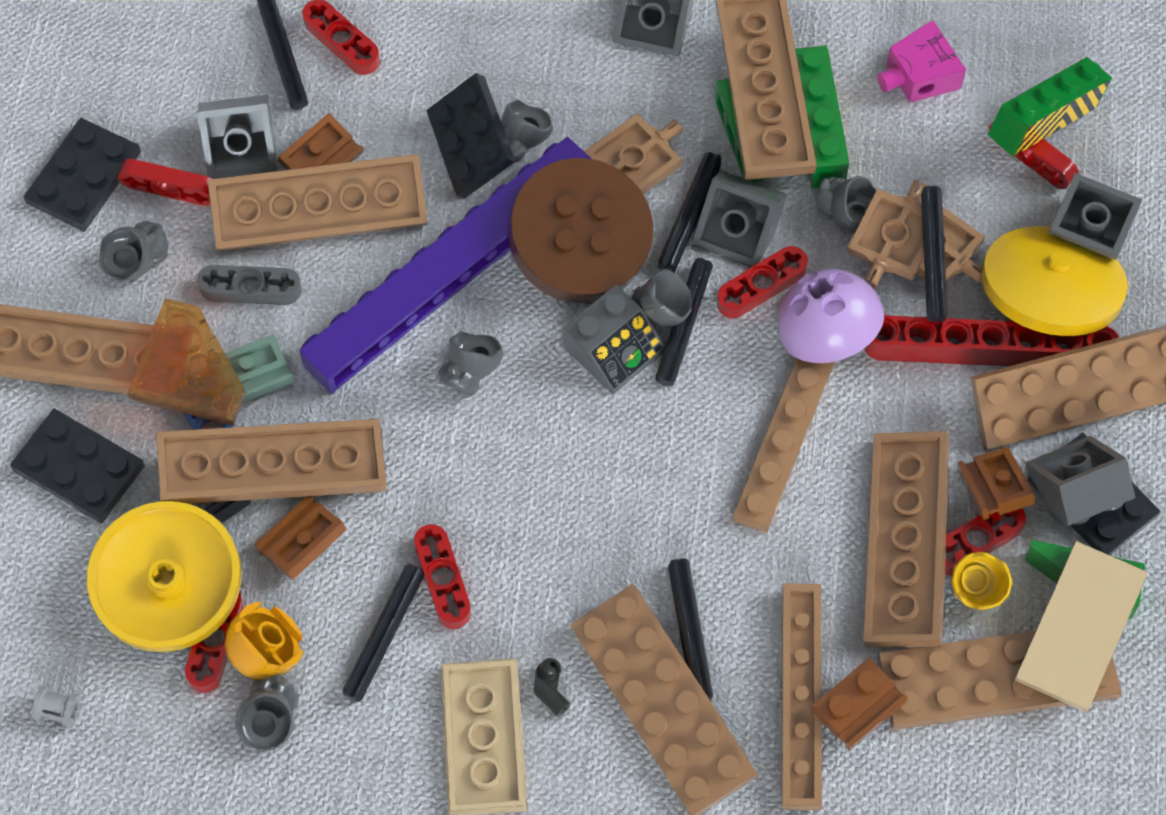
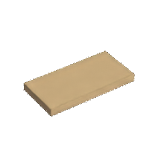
M1076 541L1015 681L1087 713L1148 572Z
M517 659L441 664L448 814L485 815L526 812L527 797Z

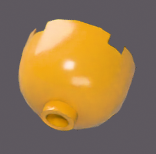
M262 602L246 605L239 612L227 629L225 641L227 657L232 665L241 674L253 680H263L277 674L283 676L299 662L304 653V649L300 651L299 645L303 637L294 620L276 606L271 610L260 607L263 604Z

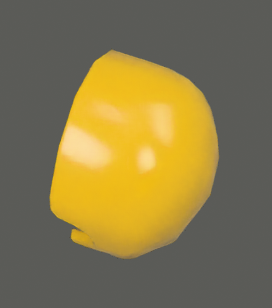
M985 552L970 553L963 556L953 567L950 580L955 597L965 606L976 610H987L1000 606L1010 595L1013 582L1007 564Z

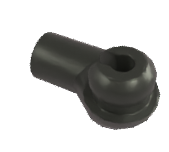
M546 658L535 670L533 691L557 717H560L568 710L571 703L558 691L561 672L560 663L556 659Z

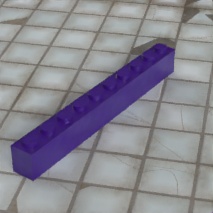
M568 136L558 144H551L541 158L533 164L525 165L518 172L517 177L507 185L502 184L497 187L487 201L480 206L472 207L462 221L454 227H447L439 235L438 240L428 248L424 247L418 250L411 261L403 268L393 270L386 277L384 283L374 291L370 290L364 293L359 298L357 304L349 311L335 316L330 326L319 335L314 334L310 336L299 350L303 366L330 394L334 393L510 250L508 241L510 214L521 188L533 174L556 161L571 158H592Z

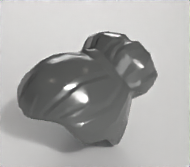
M518 99L507 104L501 123L515 158V163L524 158L527 149L540 145L552 134L553 125L548 112L541 108L528 106Z
M855 176L846 181L839 177L823 178L816 198V207L823 215L833 216L837 223L845 230L855 233L877 190L871 181L863 176Z
M142 221L134 227H120L108 233L102 239L100 245L99 262L101 269L109 277L117 281L126 282L142 276L152 268L153 264H160L167 258L168 242L166 234L159 223Z
M667 269L658 271L644 285L636 287L631 296V299L642 308L650 323L675 326L682 323L692 311L691 294L688 286L677 274Z
M463 331L459 332L449 339V362L440 368L438 375L444 384L455 388L463 395H475L479 390L480 380L490 375L499 366L503 358V349L497 338L490 335H473Z
M277 674L271 678L254 680L251 686V696L246 698L240 705L236 714L235 727L241 741L250 749L262 752L273 750L282 746L292 734L295 723L293 710L299 702V694H297L294 686L288 679Z

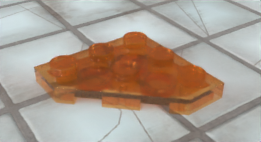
M165 298L127 391L129 399L234 426L246 395L242 383L232 369L226 354L211 331L200 307Z

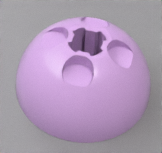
M839 269L819 270L798 280L786 293L778 313L779 337L786 351L795 358L811 363L839 361L860 352L875 339L883 325L884 308L876 291L858 275Z

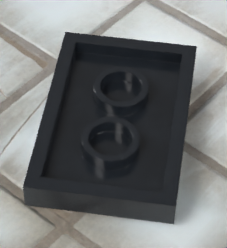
M478 73L473 74L426 110L456 196L465 199L516 162L485 76Z
M80 117L23 196L26 204L85 232L120 183L117 176L125 159H137L141 153L138 144Z
M53 408L11 462L10 467L15 473L102 524L145 467V464L141 458Z
M1082 432L1067 445L1078 440H1081L1087 436ZM1029 475L1028 478H1027V481H1028V482L1037 490V492L1040 494V492L1038 491L1036 485L1034 484V482H1033L1031 476ZM1133 482L1132 485L1136 498L1123 503L1116 510L1103 511L1091 516L1085 523L1070 525L1093 549L1110 556L1159 516L1161 511Z

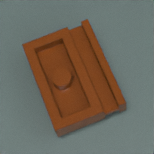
M328 113L280 154L278 162L286 170L353 162L363 153L364 148L358 145L346 129Z
M1009 447L973 457L974 462L964 464L963 461L957 462L959 474L983 520L989 519L988 514L994 512L1002 515L1035 504L1034 492Z
M306 496L254 545L261 555L267 557L269 562L291 580H294L347 529L343 521L320 503H316L311 496Z
M869 657L812 705L811 711L851 751L906 704L908 697L896 688V684Z

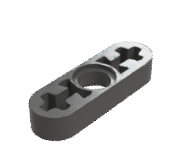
M209 265L204 267L197 276V284L201 295L206 300L213 302L289 305L296 302L302 293L298 274L288 268ZM213 278H219L220 283H217L215 288H209L208 284L212 283ZM230 278H233V290H230L228 286L231 285ZM247 278H254L259 281L257 289L251 292L241 290L240 284ZM265 280H270L271 285H268L269 292H266L267 286ZM283 282H290L286 292H281L279 287L283 286Z

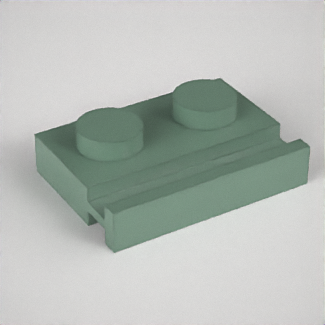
M274 334L206 361L226 410L294 384L293 376Z

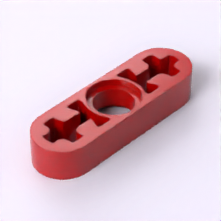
M312 0L304 6L302 15L306 29L349 68L361 75L371 74L378 69L380 57L376 44L332 5L324 0ZM315 14L319 17L324 15L325 22L318 17L313 19L312 16ZM340 31L351 35L347 41L342 43L332 40V36ZM357 51L364 57L370 54V59L361 58L358 60Z
M1044 139L1015 156L1059 189H1066L1071 184L1075 173L1079 174L1075 163Z
M125 159L122 163L117 179L121 184L130 189L201 206H211L208 180H211V178L136 159Z
M795 246L784 247L723 284L717 295V308L719 312L728 318L741 317L795 284L806 274L808 263L806 253ZM785 260H788L790 263L797 261V269H794L792 266L784 268ZM764 275L771 279L772 285L766 289H759L754 286L752 280L756 276ZM744 285H745L747 292H745V293L743 294ZM730 295L732 298L740 296L739 304L736 305L733 301L727 303V296Z
M1021 508L1005 513V517L1011 518L1013 516L1015 518L1013 527L1006 523L997 529L996 534L993 527L1000 523L1003 516L999 515L998 512L988 514L989 519L983 520L982 516L979 515L946 534V554L957 548L958 541L961 550L955 552L952 563L945 559V575L952 574L953 567L965 554L968 555L976 552L990 553L1019 536L1026 522L1024 510ZM973 530L981 531L987 537V544L975 547L968 542L966 535Z
M435 524L422 526L415 534L414 544L437 617L446 628H462L471 618V606L447 533L442 527ZM432 536L435 541H438L437 550L439 558L434 560L430 547L426 545V538ZM447 568L452 571L453 579L448 584L439 585L432 580L433 573L437 569ZM451 593L453 594L455 605L457 608H461L459 609L460 615L457 617H453L450 612H447L448 602L446 595Z
M240 592L230 615L218 628L225 633L224 641L216 647H210L202 640L191 647L185 666V676L191 688L197 692L207 693L213 691L221 682L228 660L225 649L227 629L244 606ZM200 652L210 657L208 668L212 673L211 676H205L203 681H199L195 671L203 670L206 661L204 655L199 654Z

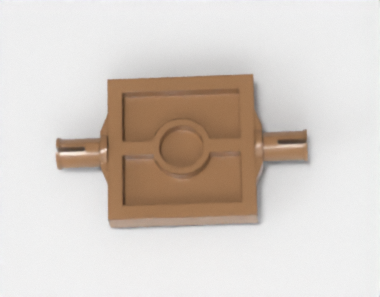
M636 114L584 152L592 159L607 163L622 171L634 181L644 194L682 167V159L671 149L668 141L681 133L683 129L680 123L677 124V120L674 119L661 130H657Z
M920 180L913 181L906 197L892 195L877 189L848 246V254L867 261L871 265L864 280L869 284L871 282L873 289L877 288L884 271L895 273L913 281L924 260L922 206L919 201L922 189L927 185L921 182L919 186Z
M942 206L946 284L953 276L962 271L977 281V283H980L982 280V267L973 262L971 258L983 244L985 236ZM923 260L917 272V275H919L925 280V269Z

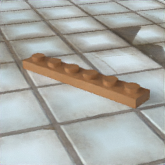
M796 359L734 512L733 521L768 533L835 362L811 363Z
M783 583L781 809L821 811L822 721L811 711L812 705L822 697L821 584Z

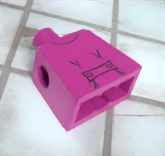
M933 20L889 49L886 64L888 69L877 74V81L883 92L900 87L906 98L914 102L961 89L966 68Z

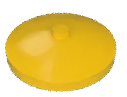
M1030 226L1015 229L999 237L990 246L982 267L984 290L990 301L999 311L1024 327L1050 335H1085L1108 326L1118 317L1122 310L1128 284L1126 274L1119 261L1050 234L1051 226Z
M174 501L145 504L128 511L116 519L103 532L95 544L87 569L88 595L100 621L122 642L138 649L153 652L181 650L201 642L214 633L233 610L238 599L242 580L239 554L225 527L208 512L187 503Z

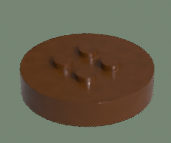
M564 159L541 168L523 185L510 214L508 241L516 265L527 280L549 296L568 302H595L616 284L623 290L639 273L651 249L653 219L645 196L634 181L622 171L594 159Z

